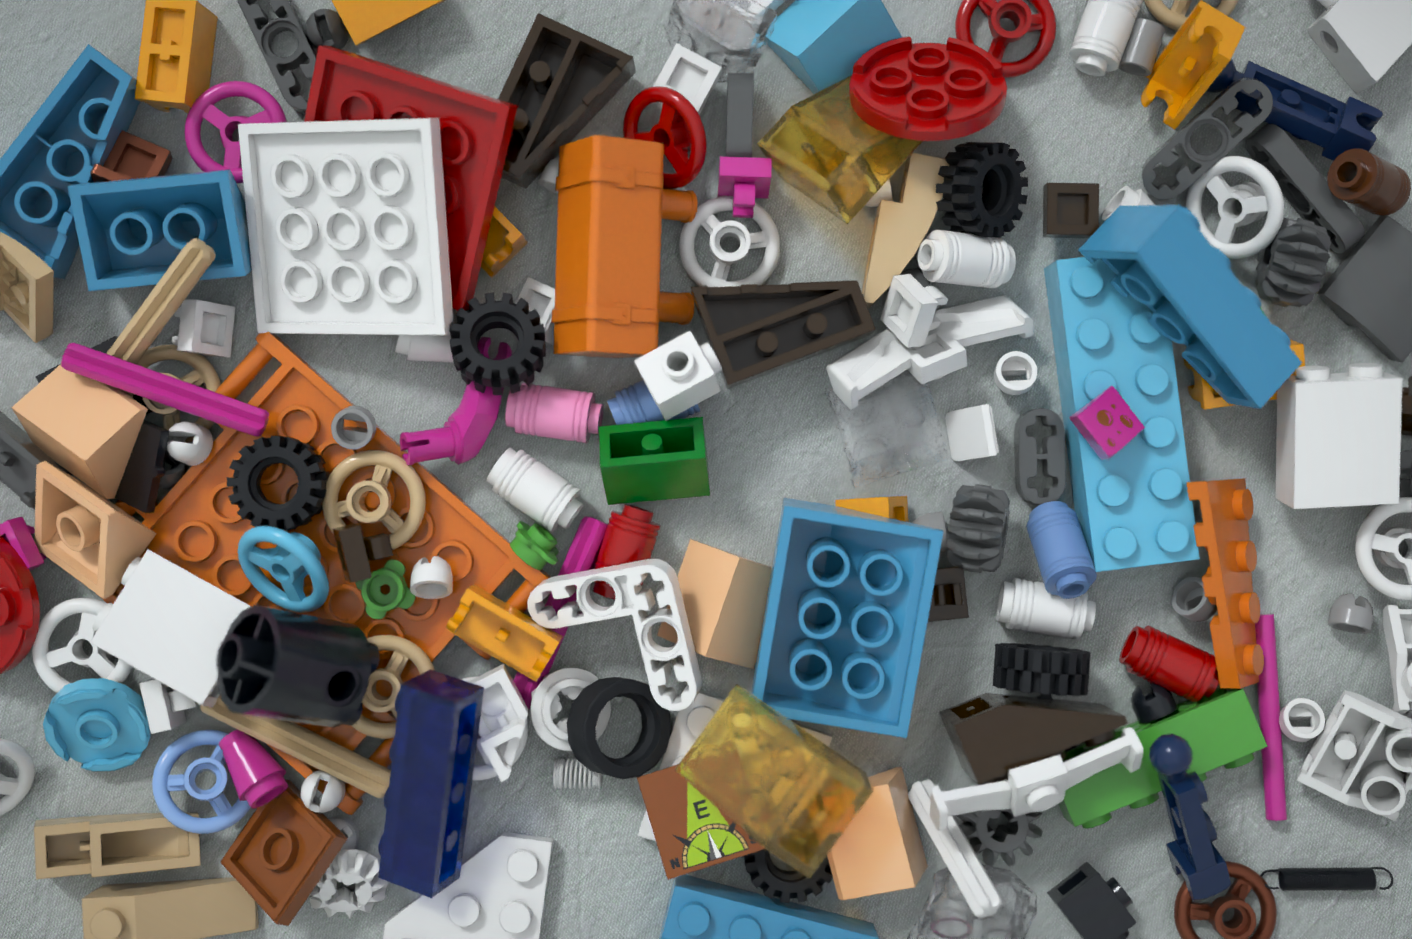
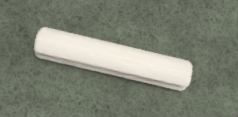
M930 779L915 782L912 785V789L908 792V798L973 914L978 918L994 915L1002 905V898L955 817L948 816L947 829L941 831L937 830L930 818L931 788L936 786L935 783Z

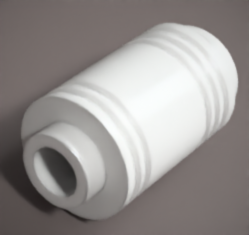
M1088 0L1069 51L1070 57L1076 61L1075 66L1078 70L1092 76H1104L1105 72L1118 69L1143 0Z
M945 230L932 231L921 243L917 255L918 265L922 269L924 277L930 282L992 289L1007 283L1011 279L1016 265L1013 247L1000 237H982Z
M508 448L495 463L487 477V482L493 485L492 491L495 494H499L501 498L510 502L511 505L539 524H542L543 527L548 528L551 532L559 525L567 529L583 507V503L577 500L581 492L579 488L570 484L569 481L540 461L532 458L531 455L522 449L516 452L512 448Z
M1013 578L1012 582L1003 581L1001 584L997 602L996 621L1005 623L1008 629L1014 628L1015 630L1079 640L1083 631L1091 632L1093 628L1096 602L1088 600V592L1076 598L1065 599L1048 593L1043 582Z

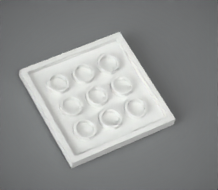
M439 118L238 124L258 333L450 334V326L454 321Z

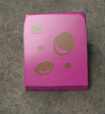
M1113 385L1069 417L1101 460L1110 459L1145 428Z

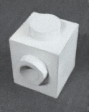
M691 331L634 360L646 387L665 421L721 391L715 374L720 372L722 367L709 343L707 342L699 346Z

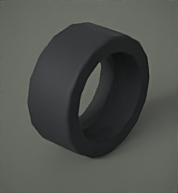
M621 677L598 679L585 687L572 703L567 720L568 743L576 759L590 771L619 779L639 777L654 768L667 750L671 735L670 712L662 708L654 700L649 684ZM616 697H626L636 703L641 713L642 729L639 740L632 751L622 758L615 759L601 752L596 739V724L599 713L608 701Z

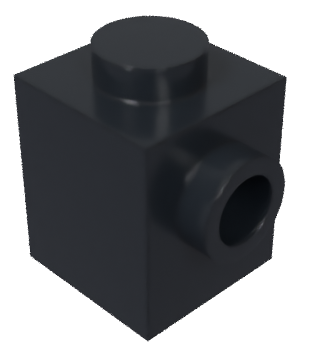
M1088 862L1084 863L1047 892L1082 939H1126L1129 935L1128 929L1137 923L1126 909L1133 901L1114 877L1105 882L1099 872Z

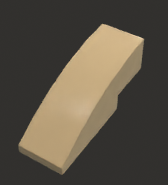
M911 153L905 163L898 203L881 200L876 209L861 291L868 309L887 291L893 276L901 274L917 252L932 225L938 210L936 202L942 200L943 193H936V184H943L944 177L938 175L940 166H949L944 158Z
M162 813L97 815L35 821L36 880L91 874L92 878L201 866L199 834L187 832L174 826ZM186 813L199 818L198 813Z

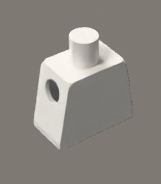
M1317 0L1326 9L1308 28L1310 37L1351 89L1359 94L1378 82L1412 44V0Z

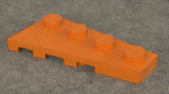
M1245 479L1186 482L1189 500L1200 501L1203 519L1202 522L1193 525L1197 547H1205L1210 562L1206 574L1202 576L1204 594L1212 605H1217L1218 615L1214 616L1210 622V630L1220 688L1241 689L1259 683V675H1261L1264 667L1263 650L1259 644H1256L1255 623L1260 618V601L1258 595L1253 592L1252 572L1257 564V551L1253 541L1249 540L1248 520L1253 515V497L1250 490L1246 489Z

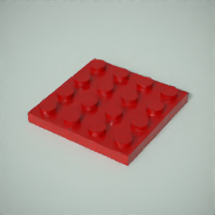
M318 46L304 122L439 118L452 307L458 311L460 308H463L465 311L469 310L468 301L474 298L518 106L332 46Z

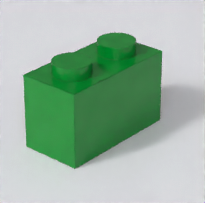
M703 417L599 426L600 470L608 505L710 496Z

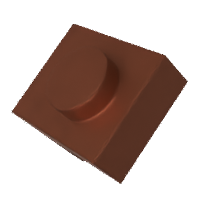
M122 130L104 165L94 164L90 175L94 183L164 176L173 157L170 150Z

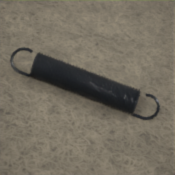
M1384 867L1279 868L1265 870L1260 875L1263 878L1266 872L1279 871L1278 881L1282 891H1371L1376 888V875L1373 869H1381L1389 873L1391 883L1387 887H1380L1379 889L1387 890L1393 885L1392 873ZM1265 884V887L1269 889H1279L1278 887H1270Z

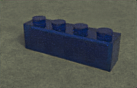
M431 669L401 684L395 700L397 721L395 738L389 751L392 764L389 787L384 796L386 816L384 833L378 847V852L381 856L378 878L429 898H433L460 878L484 687Z

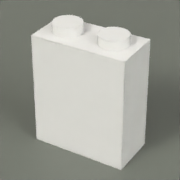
M1375 363L1350 364L1348 373L1331 374L1330 368L1325 366L1298 367L1296 375L1290 376L1277 390L1276 499L1292 509L1399 504L1402 378L1383 372L1382 365Z
M147 549L143 558H135L127 567L121 581L124 588L114 604H106L97 615L92 628L96 633L90 643L199 704L213 708L220 695L216 666L219 647L232 622L243 610L251 606Z

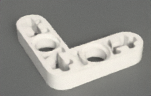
M645 559L554 576L543 580L530 593L527 601L529 614L538 625L545 628L556 629L632 615L654 700L662 708L669 711H680L688 708L699 694L702 678L681 589L675 570L667 562L660 559ZM648 573H651L654 581L662 580L664 584L657 593L659 609L666 605H670L671 609H660L650 615L646 613L655 605L652 590L650 588L642 589L640 584L647 577ZM604 581L613 587L616 597L613 605L608 607L600 606L592 600L590 596L592 582ZM550 591L554 599L568 598L575 592L577 595V601L566 603L557 611V614L553 606H544L543 600L550 594ZM657 622L671 624L678 634L677 644L672 647L659 646L651 636L652 625ZM679 655L683 659L679 658L673 666L675 675L679 682L686 681L688 684L681 695H677L674 687L666 688L665 685L672 675L669 660Z

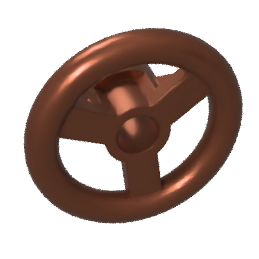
M1225 861L1229 877L1236 878L1225 896L1216 898L1212 903L1192 902L1186 882L1184 881L1181 885L1174 905L1175 924L1181 939H1201L1194 931L1191 920L1209 921L1215 931L1225 939H1248L1256 927L1255 912L1245 902V898L1251 889H1253L1258 897L1261 915L1258 927L1249 939L1271 938L1277 918L1276 902L1271 889L1265 887V884L1268 885L1266 881L1248 866ZM1228 908H1234L1233 918L1223 922L1222 915L1224 911Z

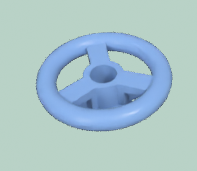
M219 730L194 731L175 740L160 756L153 773V796L162 815L174 826L191 833H215L233 826L250 810L251 807L247 800L240 801L238 798L236 803L231 806L223 793L227 785V773L224 768L226 761L223 751L218 744L229 733ZM202 745L216 746L210 758L204 757L193 761L187 767L184 774L170 775L174 763L186 751ZM204 771L212 772L216 776L215 785L208 790H202L196 786L197 776ZM187 791L190 796L197 800L209 801L218 816L198 818L188 815L176 806L170 792Z

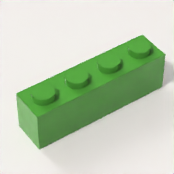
M1219 686L1210 697L1203 695L1197 702H1192L1188 699L1176 704L1178 709L1162 718L1147 723L1135 721L1116 729V736L1107 742L1089 747L1083 743L1076 746V748L1066 751L1067 756L1062 759L1063 762L1121 738L1122 729L1131 727L1138 736L1144 753L1140 769L1134 772H1129L1122 763H1118L1065 790L1064 799L1059 803L1064 818L1074 827L1082 825L1085 829L1093 828L1109 821L1112 818L1110 813L1127 805L1132 809L1141 808L1159 799L1158 792L1162 791L1157 771L1153 768L1149 759V749L1152 743L1161 735L1175 734L1188 741L1193 751V761L1186 772L1188 774L1196 772L1202 782L1207 779L1206 772L1224 765L1226 769H1232L1254 760L1253 753L1268 746L1244 689L1220 688Z

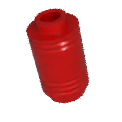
M624 504L622 512L611 511V517L605 530L594 569L651 559L657 540L656 536H658V530L661 526L652 522L654 512L629 504ZM595 581L593 592L613 600L616 599L615 591L609 583Z
M1149 625L1144 629L1135 626L1122 647L1119 662L1126 665L1127 672L1135 674V676L1141 677L1150 683L1159 685L1192 702L1199 701L1203 695L1210 697L1219 684L1215 655L1209 654Z

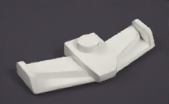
M1005 294L938 309L935 312V316L941 321L940 326L929 330L924 346L907 348L889 328H886L828 364L826 369L835 394L852 410L859 405L861 398L905 370H908L921 384H925L967 367L965 346L1013 335H1020L1022 338L1033 337V319Z
M1126 727L1122 729L1121 738L1063 762L1061 756L1057 755L1009 770L1008 780L943 792L940 791L938 785L931 788L930 818L937 830L941 831L947 829L948 816L981 810L1011 809L1014 817L1030 812L1048 810L1063 801L1065 790L1118 763H1122L1129 772L1140 769L1144 753L1142 744L1134 729Z

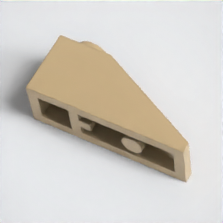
M234 877L102 885L82 898L84 939H200L256 930L259 927L258 903Z

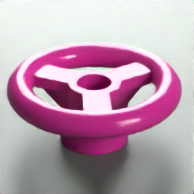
M243 81L223 82L203 92L195 100L192 108H190L185 122L186 146L191 158L203 172L231 170L236 183H243L239 141L233 142L232 139L233 132L238 128V124L287 122L278 101L262 87ZM229 97H245L257 102L264 111L250 117H228L216 108L214 104ZM203 119H206L220 130L221 142L225 148L224 165L215 162L202 145L201 125Z

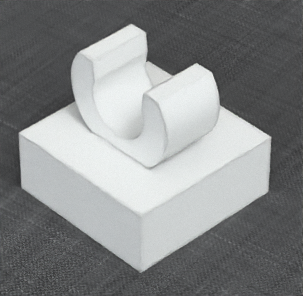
M676 43L653 87H667L679 92L690 101L700 115L722 74V67Z
M911 274L893 276L880 320L907 348L924 346L929 330L938 328L941 323L935 316L937 306L946 305L948 298L935 286L923 287Z
M185 299L174 315L180 317L179 335L172 336V343L177 346V351L230 358L235 307L197 299Z
M156 679L139 683L151 734L171 730L187 723L184 710L200 705L198 702Z

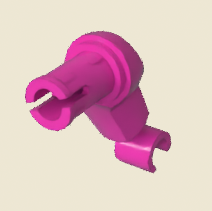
M482 337L479 339L478 349L482 355L489 358L488 349L491 345L490 337ZM500 342L498 354L493 360H503L512 355L510 346L505 342ZM472 381L469 385L466 384L460 405L449 416L448 421L444 423L443 427L410 433L402 432L400 435L401 451L408 450L407 454L402 455L407 465L447 457L459 465L475 458L498 418L504 387H502V395H493L492 387H486L485 392L482 393L475 389V383Z

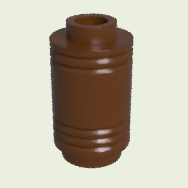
M1355 148L1341 153L1332 162L1327 175L1328 187L1334 196L1378 216L1390 215L1401 209L1408 201L1411 192L1410 178L1402 168L1364 149Z

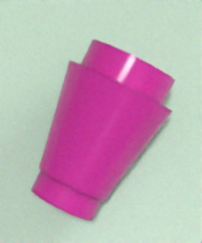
M236 729L221 739L218 745L223 751L224 759L240 801L247 800L252 809L258 808L274 800L287 789L288 784L284 779L286 770L254 737Z

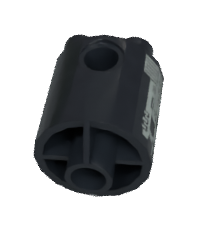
M253 605L243 610L232 622L219 647L216 666L221 699L231 712L243 715L333 728L341 724L353 725L361 717L363 710L362 700L367 692L370 675L379 664V650L375 644L368 643L366 635L355 624Z

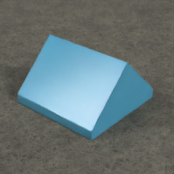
M795 0L759 35L827 109L849 91L853 66L863 54L882 43L903 38L881 0Z

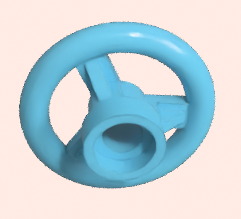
M272 526L253 527L242 535L238 543V559L241 568L251 584L264 597L284 609L299 613L315 611L325 603L329 594V581L326 571L320 562V551L311 539L301 533H288ZM259 542H269L277 546L275 548L259 549L255 545ZM259 567L269 571L281 583L284 591L274 585ZM309 574L313 591L310 596L306 597L303 591L304 578Z

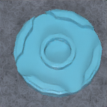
M105 678L81 679L65 685L52 698L43 722L46 741L59 757L67 762L72 758L82 763L81 768L94 772L116 771L132 765L141 757L151 737L142 696L125 684Z

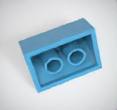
M231 170L68 186L89 291L157 285L186 243L195 238L203 240L206 245L215 251V259L199 281L247 276L252 271L246 205Z

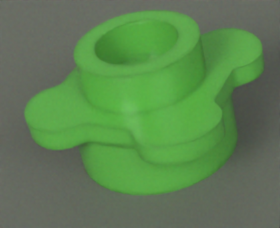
M520 521L517 524L516 537L510 543L515 554L537 570H542L547 563L555 565L558 562L556 556L559 553L555 547L558 543L556 538L537 523L529 526L527 523Z
M389 560L383 568L371 571L372 578L355 582L356 587L361 590L364 602L367 604L365 608L366 613L371 618L381 619L386 616L387 611L397 607L408 609L414 604L416 596L411 593L410 588L407 586L404 578L406 568L402 562ZM382 585H389L390 592L388 594L381 592Z

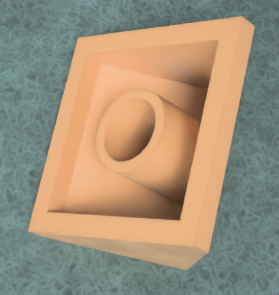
M60 364L11 408L32 442L39 449L105 499H113L116 496L148 409L119 388L65 370Z
M47 461L36 464L34 542L39 552L103 599L113 595L121 584L127 567L135 558L142 555L156 533L114 503L105 499L88 485Z
M690 539L677 577L696 653L708 658L754 669L772 567ZM661 622L657 636L677 644L678 634L671 624Z
M902 767L889 769L812 798L838 899L848 900L916 887L928 865L913 807L908 798V788Z

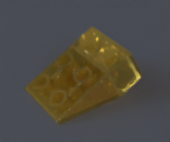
M851 76L792 105L757 143L765 157L772 158V167L781 179L846 224L856 216L923 142L883 133L864 122L855 113L850 103L849 84Z
M738 684L731 690L675 769L680 776L762 847L809 879L873 792L866 772Z

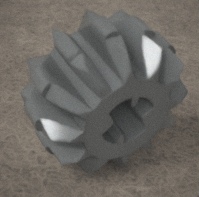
M1297 218V220L1283 219L1275 239L1260 252V260L1256 267L1257 277L1254 282L1259 298L1283 307H1288V305L1295 307L1307 306L1313 300L1314 294L1320 290V283L1323 276L1326 275V264L1330 258L1328 250L1331 240L1327 234L1326 227L1315 225L1313 221Z
M975 484V486L962 485L956 492V497L953 499L952 512L950 513L947 541V557L951 565L963 568L965 571L982 573V571L995 572L1000 567L1004 556L1010 514V500L1004 490L993 489L992 486Z
M1011 809L981 810L956 815L958 818L967 821L960 824V828L966 838L969 839L968 841L976 855L982 852L983 862L991 867L996 863L999 853H1001V857L1007 866L1015 865L1016 858L1013 850L1017 848L1027 856L1032 855L1033 849L1025 839L1027 836L1040 838L1043 833L1039 826L1029 823L1038 819L1042 815V811L1030 812L1014 817ZM1002 812L1009 821L1007 825H998L996 831H994L987 822L989 818L998 819Z

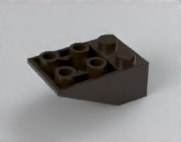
M984 693L939 712L962 769L978 785L985 782L988 784L1008 780L1009 770L1057 755L1064 759L1067 756L1065 749L1085 742L1088 747L1107 742L1116 736L1114 729L1128 724L1124 715L1100 703L1050 700Z

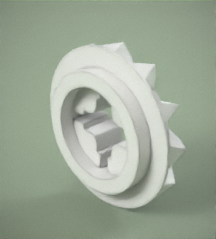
M565 667L544 675L538 687L531 692L532 701L528 715L532 720L535 734L553 748L572 751L568 743V718L564 717L553 721L558 717L557 713L562 709L557 693L564 695L567 699L574 700L585 687L597 681L598 678L586 670ZM610 701L607 702L599 713L596 724V739L603 734L608 725L611 712Z
M341 849L309 895L311 908H324L328 918L337 912H345L349 919H351L355 910L371 913L374 902L383 901L385 898L388 874L384 864L368 852L358 849ZM337 881L347 886L355 883V890L350 891L346 887L337 890Z

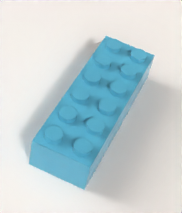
M1085 257L1056 260L1044 268L1074 511L1077 514L1096 572L1199 560V549L1196 545L1193 527L1195 525L1193 502L1189 500L1186 482H1190L1172 340L1163 334L1161 335L1147 321L1153 312L1145 304L1139 302L1131 294L1124 298L1110 283L1116 274L1100 258L1092 264ZM1113 385L1145 428L1110 459L1101 460L1069 417Z

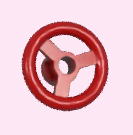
M963 0L955 21L956 38L975 45L971 36L970 24L972 15L978 6L989 20V29L993 37L988 53L995 57L1005 70L1004 78L1020 76L1038 67L1050 53L1056 36L1055 13L1049 0H1028L1038 14H1032L1029 6L1022 0H1001L998 3L996 0ZM1000 19H1010L1015 25V30H1004L1000 25ZM1041 31L1037 45L1026 57L1014 62H1001L1009 43L1020 40L1026 33Z
M661 86L644 89L631 100L624 116L623 138L663 143L664 154L677 172L673 174L663 172V188L677 189L688 185L700 173L705 161L707 148L705 129L694 106L679 92ZM652 103H663L659 123L654 125L651 131L638 132L639 118L643 110Z

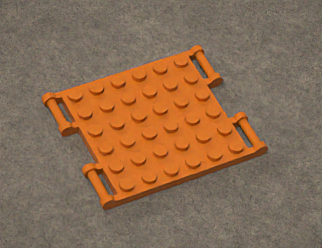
M266 332L259 333L256 336L255 340L258 343L215 391L218 394L236 399L265 365L275 357L282 365L247 403L264 409L269 413L268 424L263 434L256 437L218 424L223 431L214 440L212 450L207 459L199 465L190 467L159 504H155L154 513H144L120 500L115 505L131 516L138 512L144 518L142 524L156 533L140 558H143L148 549L249 606L258 605L289 611L268 600L251 584L243 572L238 559V543L240 538L246 531L255 527L250 525L252 521L242 519L236 513L240 508L237 504H231L228 497L234 494L233 487H227V477L233 478L234 470L229 467L233 460L241 458L242 455L239 451L244 446L254 445V440L262 437L283 436L298 439L300 442L308 443L315 448V454L321 455L326 462L323 464L324 470L330 474L344 459L361 451L382 450L396 454L403 458V454L408 452L406 450L401 451L400 445L377 424L373 439L364 447L352 450L340 446L333 438L331 432L333 418L342 409L355 405L289 348L275 333ZM344 419V427L368 429L366 422ZM418 462L411 466L418 473L425 490L426 507L423 520L416 533L405 544L392 550V556L369 561V566L373 572L383 568L389 560L402 562L406 568L404 578L408 588H410L413 566L421 558L425 557L431 563L433 556H439L451 566L453 591L449 596L440 599H424L416 596L415 602L410 608L402 609L397 607L387 611L384 618L373 619L366 613L365 608L367 604L362 598L361 590L356 587V583H350L344 579L335 537L326 523L323 510L320 514L312 516L311 519L313 521L298 526L296 529L284 531L288 533H301L315 543L320 551V562L326 571L329 581V594L325 603L315 611L299 614L355 624L366 635V638L378 635H394L405 638L419 646L427 654L431 662H433L456 636L445 627L461 604L460 600L467 588L474 584L493 594L515 569L526 580L505 603L524 613L528 608L527 601L530 593L543 580L551 576L543 569L537 570L520 559L512 550L510 541ZM276 463L264 471L261 477V490L269 501L275 504H283L290 501L297 492L298 477L290 466L284 463ZM376 465L365 466L351 473L340 488L338 502L347 499L348 492L355 484L361 481H371ZM392 471L387 486L391 495V508L405 521L410 509V494L404 480L396 472ZM370 492L366 495L364 500L366 508L373 512L379 507L380 498L375 492ZM351 515L342 517L346 525H359L363 537L385 533V535L391 534L381 521L364 523L356 520ZM259 542L255 546L259 549L275 548L277 545L269 542ZM259 567L274 585L284 591L281 583L269 571ZM309 574L304 578L303 591L306 597L310 596L313 591ZM121 583L113 595L103 600L106 603L114 604L124 585ZM382 585L381 592L383 594L390 592L389 585ZM463 640L469 647H471L477 654H479L484 659L489 660L492 657L491 655L485 653L479 648ZM379 651V664L376 669L387 667L394 651ZM408 659L400 675L404 685L403 695L420 677L417 667L410 659ZM381 679L377 681V692L385 697L391 696L393 691L392 685L387 680ZM363 704L362 715L379 723L397 721L391 710L382 713L374 712ZM294 722L353 752L368 736L357 731L351 725L341 724L333 728ZM415 729L406 735L385 739L368 759L387 768L404 748L411 749L421 736ZM268 745L305 779L313 772L319 770ZM320 779L317 789L323 794L328 782ZM346 783L345 796L337 807L343 812L353 815L363 804L361 797L365 792Z

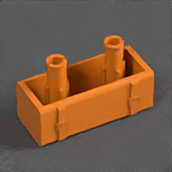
M592 135L559 146V170L555 184V191L558 192L555 307L552 310L551 323H554L553 354L605 358L642 357L658 348L659 322L678 323L680 325H688L691 322L695 308L692 295L688 292L672 293L660 291L662 219L676 220L683 223L692 222L698 206L697 196L694 191L663 188V143Z

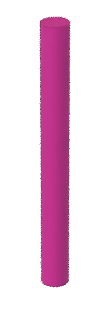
M1260 614L1259 621L1255 623L1256 644L1261 646L1264 655V667L1261 675H1259L1257 691L1260 729L1268 746L1261 749L1265 815L1267 820L1281 821L1287 819L1282 732L1279 725L1280 699L1274 614Z

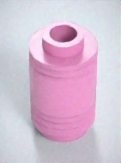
M526 383L521 384L520 391L511 394V390L509 391L505 423L506 427L514 428L517 434L524 433L525 435L530 434L532 436L536 435L583 443L589 442L591 434L599 435V426H602L603 404L595 403V393L593 392L588 393L586 391L581 392L579 390L551 386H536L535 384L528 386Z

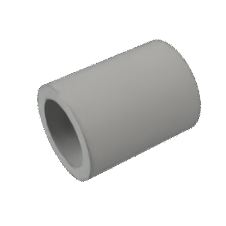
M1136 18L1118 68L1129 74L1149 76L1152 72L1165 28L1157 22Z

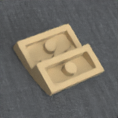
M0 232V311L4 310L37 343L53 334L54 270L27 247Z

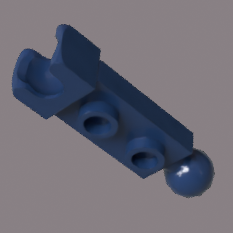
M1232 58L1206 90V92L1211 93L1222 92L1231 83L1241 78H1254L1261 81L1268 87L1273 98L1272 110L1264 122L1275 124L1298 139L1307 140L1323 147L1322 156L1333 161L1341 153L1350 149L1359 148L1369 152L1377 139L1371 130L1383 116L1382 111L1351 96L1344 103L1251 61H1248L1241 73L1236 70ZM1257 89L1250 94L1243 90L1237 92L1234 97L1239 104L1235 109L1242 112L1247 111L1251 115L1257 113L1260 108L1255 101L1261 95Z
M1175 734L1161 735L1152 743L1149 749V759L1158 774L1175 839L1166 844L1170 862L1175 874L1183 875L1192 900L1205 899L1231 886L1227 864L1212 843V841L1217 840V833L1210 817L1202 807L1203 803L1208 802L1205 787L1196 772L1189 774L1186 772L1193 761L1191 746L1181 736Z

